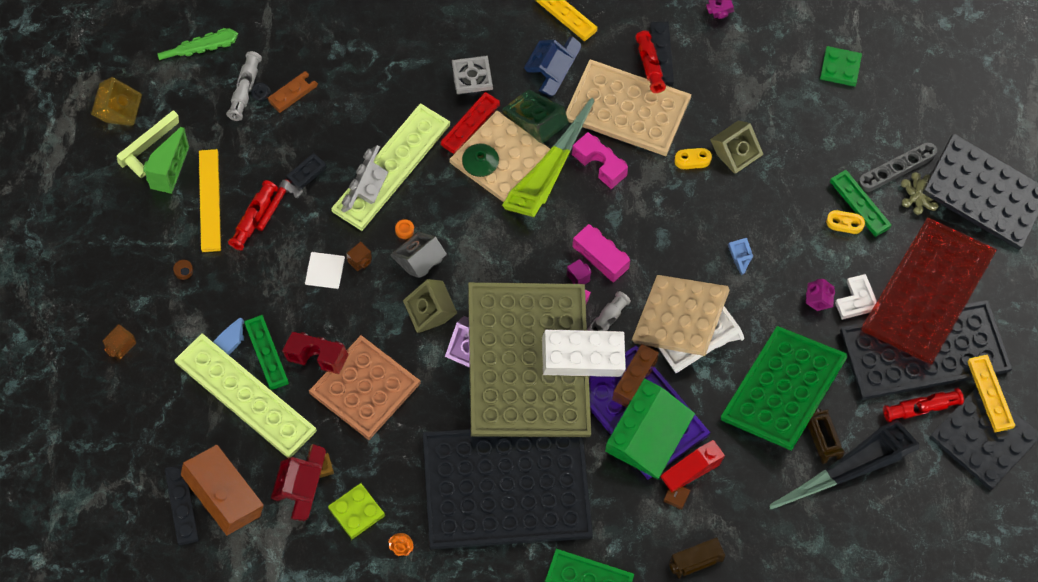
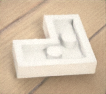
M866 274L848 278L847 285L852 296L837 299L835 302L841 319L878 311L879 306Z

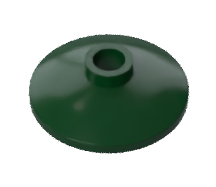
M474 144L463 153L462 164L469 174L476 177H485L497 169L499 156L497 151L487 144Z

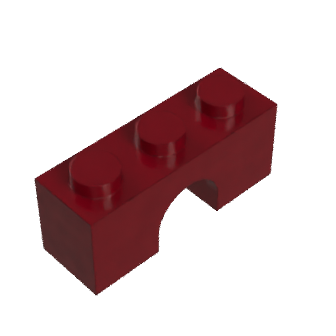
M292 332L282 350L287 361L305 365L311 356L319 355L317 361L321 370L338 375L349 356L342 343L327 341L322 337L315 338L303 332Z

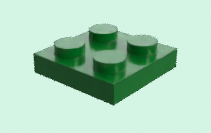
M827 46L820 79L855 87L862 53Z

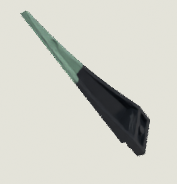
M898 420L880 427L826 470L771 503L770 509L902 460L903 456L919 450V443Z

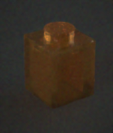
M118 324L103 340L106 347L104 350L111 357L116 356L121 360L136 344V341L129 331Z

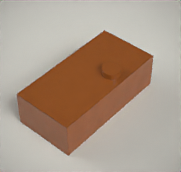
M218 445L183 463L182 478L226 536L261 516L264 504Z

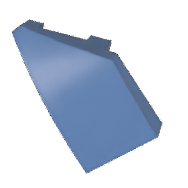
M747 238L728 244L733 260L741 275L745 273L753 257Z
M242 318L237 319L213 343L230 355L241 341H244V320Z

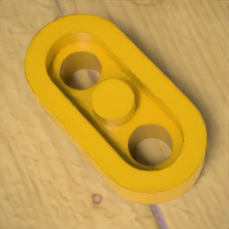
M705 148L680 150L675 155V165L680 169L704 168L711 163L712 154Z
M834 210L828 214L826 223L832 230L858 234L863 230L865 220L858 214Z

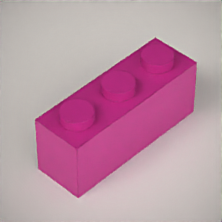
M590 224L573 238L572 247L613 283L629 269V256L625 252L618 250L611 240H607L602 236L599 229L593 228Z

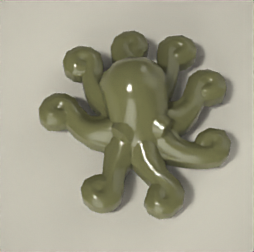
M914 172L911 175L912 180H914L913 187L908 179H904L901 182V186L905 187L910 195L909 199L904 198L902 200V206L907 208L915 202L916 207L913 212L917 215L923 213L922 205L929 210L936 211L938 204L936 202L930 203L929 201H933V199L922 193L931 175H925L921 179V175Z

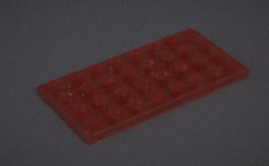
M927 218L864 322L861 331L932 365L995 256L997 249Z

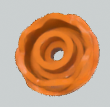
M397 533L388 541L389 549L398 556H407L413 551V541L405 533Z

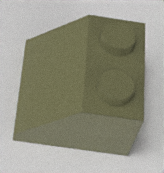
M738 120L710 139L718 157L735 174L764 155L751 123Z
M427 279L403 300L417 333L445 324L457 314L445 284L440 280Z

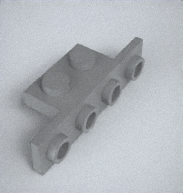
M378 145L367 149L363 156L365 160L356 171L358 175L349 186L351 190L342 201V212L345 213L352 208L357 196L369 204L375 202L388 174V171L373 162L380 148Z

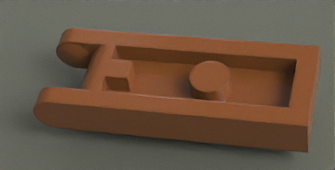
M305 71L269 96L268 101L281 113L316 88L318 83L313 81L308 84L305 79L309 74Z

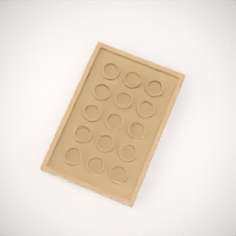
M589 60L564 115V121L573 123L587 102L593 98L594 103L582 127L667 156L692 94L666 86L663 92L652 93L650 82L647 79Z

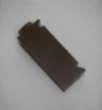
M817 409L807 424L822 464L827 463L829 457L833 456L840 460L845 453L828 409L823 411ZM817 421H824L833 444L832 447H827Z
M716 537L673 554L669 566L672 573L676 574L678 579H680L682 574L686 576L717 564V562H723L726 555Z

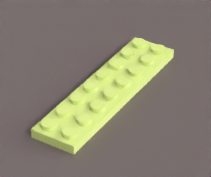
M420 103L373 161L388 171L375 202L369 204L357 196L352 208L345 213L342 212V201L351 190L348 188L331 208L332 212L363 231L448 129L450 121Z
M201 334L174 360L180 368L287 458L292 457L317 431L311 423L204 334Z

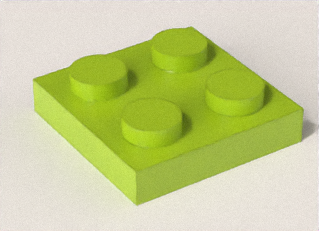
M361 483L328 506V509L351 539H354L385 516V513Z

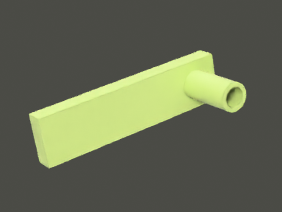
M173 110L117 155L118 164L122 168L128 165L140 178H143L146 175L143 171L144 165L136 157L179 123V117Z

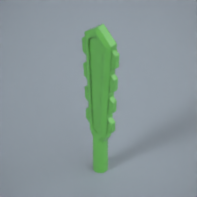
M223 28L216 33L205 34L202 38L196 37L193 38V41H184L174 49L157 53L158 58L162 60L176 55L191 56L195 52L199 54L208 49H218L220 46L228 47L235 43L238 33L230 28Z

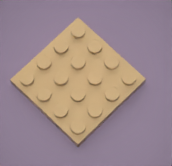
M496 111L450 158V163L504 202L511 189L550 151V148ZM474 144H487L493 147L499 156L497 169L485 177H476L469 174L462 164V156L465 150Z
M657 275L632 341L635 344L705 356L730 291L729 287Z

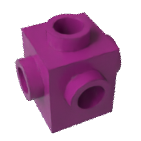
M708 0L709 3L706 4L709 14L713 13L714 19L717 17L722 19L727 17L729 13L735 12L731 0Z
M817 279L814 282L808 283L806 304L817 311L832 308L835 286L825 279Z

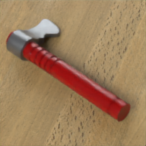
M287 179L282 180L279 190L256 228L260 231L264 230L286 192L293 193L294 197L298 198L303 193V190L299 191Z

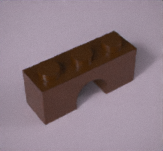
M641 344L613 392V401L626 408L628 407L644 378L649 377L656 365L659 352Z

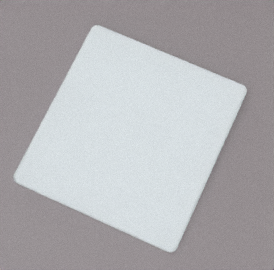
M311 252L305 284L338 289L345 257Z

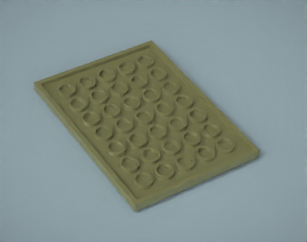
M469 282L468 321L471 436L590 437L589 376L543 375L542 336L545 330L587 331L585 284Z

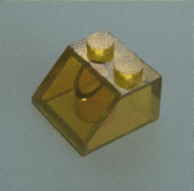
M111 77L99 84L91 114L106 123L133 126L142 94Z

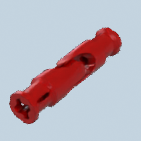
M641 31L636 34L635 38L637 43H639L638 49L643 61L646 77L650 82L651 92L660 93L666 89V84L662 80L663 74L657 59V53L654 44L651 42L650 32Z
M263 181L261 190L254 196L245 215L237 225L234 236L228 241V244L240 251L244 249V243L247 238L251 237L258 221H260L268 208L272 195L278 190L277 185L273 182Z
M956 388L954 391L947 393L939 392L927 397L902 401L898 405H885L883 413L886 421L890 423L894 419H907L926 414L930 410L940 411L947 409L948 406L963 405L964 397L961 390ZM915 404H916V406L919 408L920 411L914 412V405H915Z

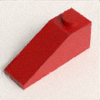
M712 440L696 449L660 477L670 491L674 492L718 467L725 455L715 441Z

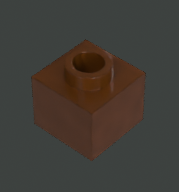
M359 242L346 253L348 263L357 271L366 268L371 263V251L362 242Z

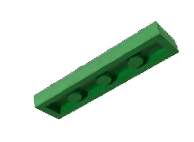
M847 170L831 178L830 183L853 211L864 218L865 225L875 237L891 228L890 222Z
M263 315L244 321L269 389L274 390L288 385V379Z

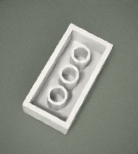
M545 330L542 336L543 375L621 377L625 371L624 332Z

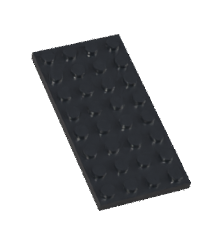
M988 300L841 327L840 329L861 400L974 379L967 361L970 358L988 355L995 375L1008 373L1012 370Z

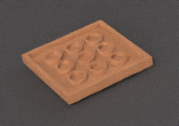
M360 335L346 350L349 356L340 374L326 372L309 390V393L370 440L421 383L418 378Z

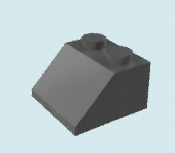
M417 232L395 250L391 257L410 275L420 278L425 276L431 267L439 264L447 253L436 236Z

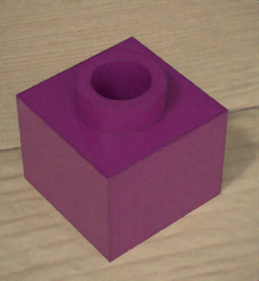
M579 259L567 266V276L573 284H587L590 282L591 270L586 263L583 264Z

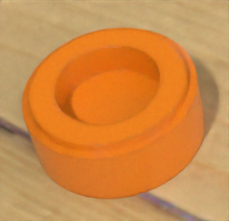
M406 219L397 222L395 226L396 235L401 239L412 237L414 234L413 223Z

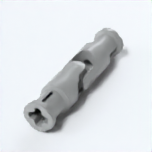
M253 51L246 53L247 59L241 68L236 84L237 89L232 95V104L226 114L227 117L234 121L243 119V109L247 106L249 100L248 91L252 90L258 72L257 66L262 60V56Z
M621 291L616 292V297L611 303H607L600 316L592 322L587 331H594V327L598 331H608L609 327L621 315L622 309L630 304V298Z

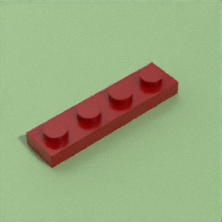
M485 92L442 139L441 146L455 154L499 107L500 101Z

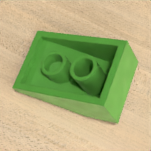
M180 127L145 162L143 171L146 174V180L149 183L150 189L172 194L189 149L184 128Z

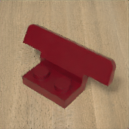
M314 444L310 445L306 461L290 457L280 463L271 499L276 501L285 498L295 500L291 515L292 520L306 521L309 518L326 456V450L323 447Z

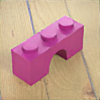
M588 132L573 145L572 155L584 166L594 160L600 161L603 164L599 168L598 178L609 188L612 189L627 176L628 166L626 162L615 156L613 151L609 147H605L596 136H592Z

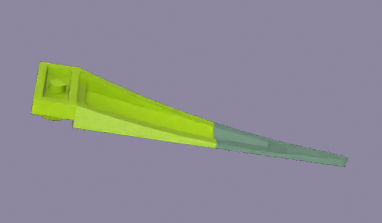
M593 98L587 102L570 127L541 161L511 189L502 204L506 210L535 217L541 205L545 204L594 103Z

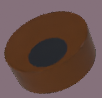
M179 260L175 263L173 271L178 279L185 280L192 276L193 267L188 260Z

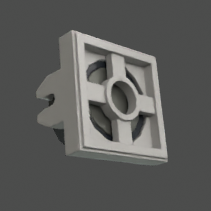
M488 56L452 60L457 94L476 95L482 91L493 90Z

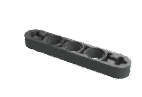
M924 143L863 174L858 185L864 192H871L932 161L937 153V148L932 143ZM913 156L917 158L918 162L912 163L908 160V157ZM899 164L903 169L897 171L893 168V165ZM878 172H885L887 178H880Z

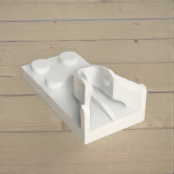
M723 307L707 353L725 345L727 342L744 340V335L739 325L725 307ZM658 348L675 373L702 357V355Z

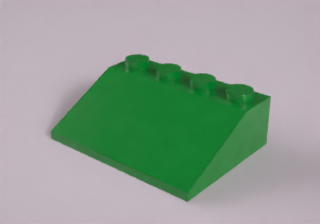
M644 378L610 436L605 452L659 479L695 413L665 389Z

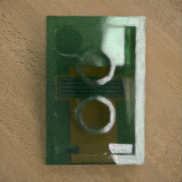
M529 89L502 109L503 113L516 125L542 144L569 124L564 106Z

